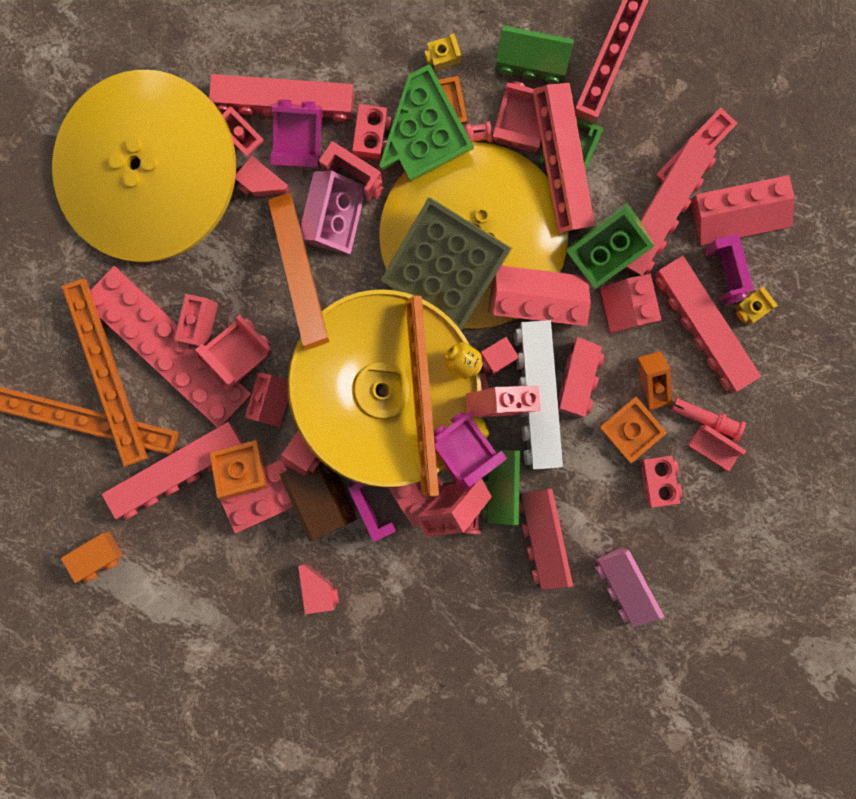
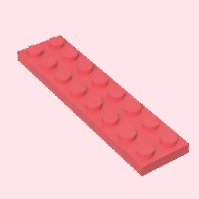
M113 266L90 290L99 317L217 428L227 423L251 397V392L240 382L229 391H226L195 358V349L198 346L175 341L178 324L117 267Z

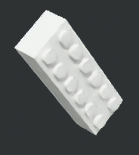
M551 320L521 322L516 332H514L515 346H519L520 352L518 353L519 358L516 361L517 370H521L518 386H539L541 411L520 414L521 417H525V426L522 427V440L527 441V450L523 452L524 464L529 465V469L563 467Z

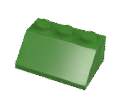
M503 25L495 70L503 75L517 74L522 75L527 80H535L537 78L545 80L548 84H562L566 76L574 39Z
M626 202L572 242L566 252L596 289L655 245L640 219Z
M495 450L496 453L502 451L507 459L487 474V479H483L492 497L482 509V518H486V523L519 525L520 451Z

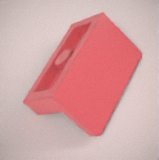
M185 294L174 340L198 347L201 344L206 346L210 340L218 303L208 298Z
M258 372L245 418L280 427L289 400L288 380Z
M708 425L699 426L687 444L688 447L725 471H730L739 455L746 453L745 449Z

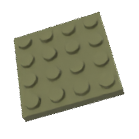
M428 197L380 281L396 291L414 296H422L423 300L440 309L462 331L512 250V247L433 198Z

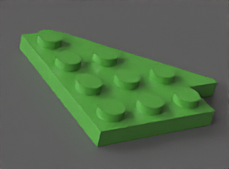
M430 64L408 75L380 162L382 171L400 162L410 182L474 149Z

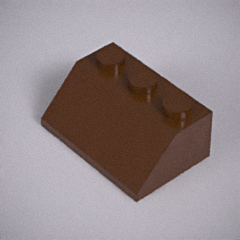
M320 462L313 473L309 471L306 477L293 469L279 474L309 542L357 520L354 508L347 498L344 486L340 482L337 473L324 463Z

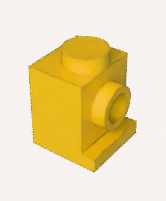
M454 33L448 37L427 43V50L424 51L427 64H432L434 72L461 63V53ZM444 49L446 50L445 53H439V52H438V51H441V50H444Z
M761 287L734 307L737 310L736 315L749 326L778 305L766 289ZM753 303L759 308L758 311L753 309Z

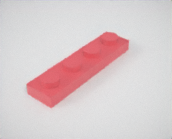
M720 107L693 137L715 148L738 123ZM682 148L655 175V178L661 183L664 181Z

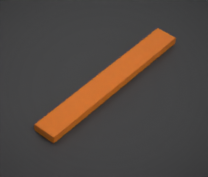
M288 192L269 199L268 202L302 344L305 350H309L330 341L295 204L291 193Z
M83 278L63 285L61 287L123 467L144 461L148 457L87 280Z
M412 296L405 303L421 490L424 498L438 496L439 489L422 296Z
M0 387V412L114 440L105 413ZM135 421L145 449L169 455L175 452L180 432Z

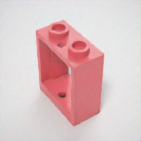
M539 386L494 387L467 393V413L472 410L474 415L471 418L513 416L541 411Z
M482 478L464 490H461L455 481L445 482L439 489V495L433 496L415 518L426 537L464 533L492 496Z

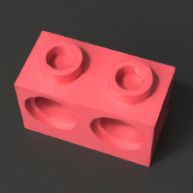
M359 104L352 150L355 156L374 160L382 159V154L388 140L385 139L386 130L390 131L392 116H388L387 108ZM374 117L381 120L377 125H370L368 123ZM369 140L377 142V146L372 149L367 148L365 144Z
M507 337L481 352L483 362L481 369L485 374L489 373L492 377L518 360L519 356Z
M673 456L639 460L647 507L654 508L680 504L682 488L680 484H677L676 474H678L679 469L677 461L673 460ZM659 462L665 466V473L662 476H658L655 472V466ZM663 486L669 490V496L665 500L659 497V490Z

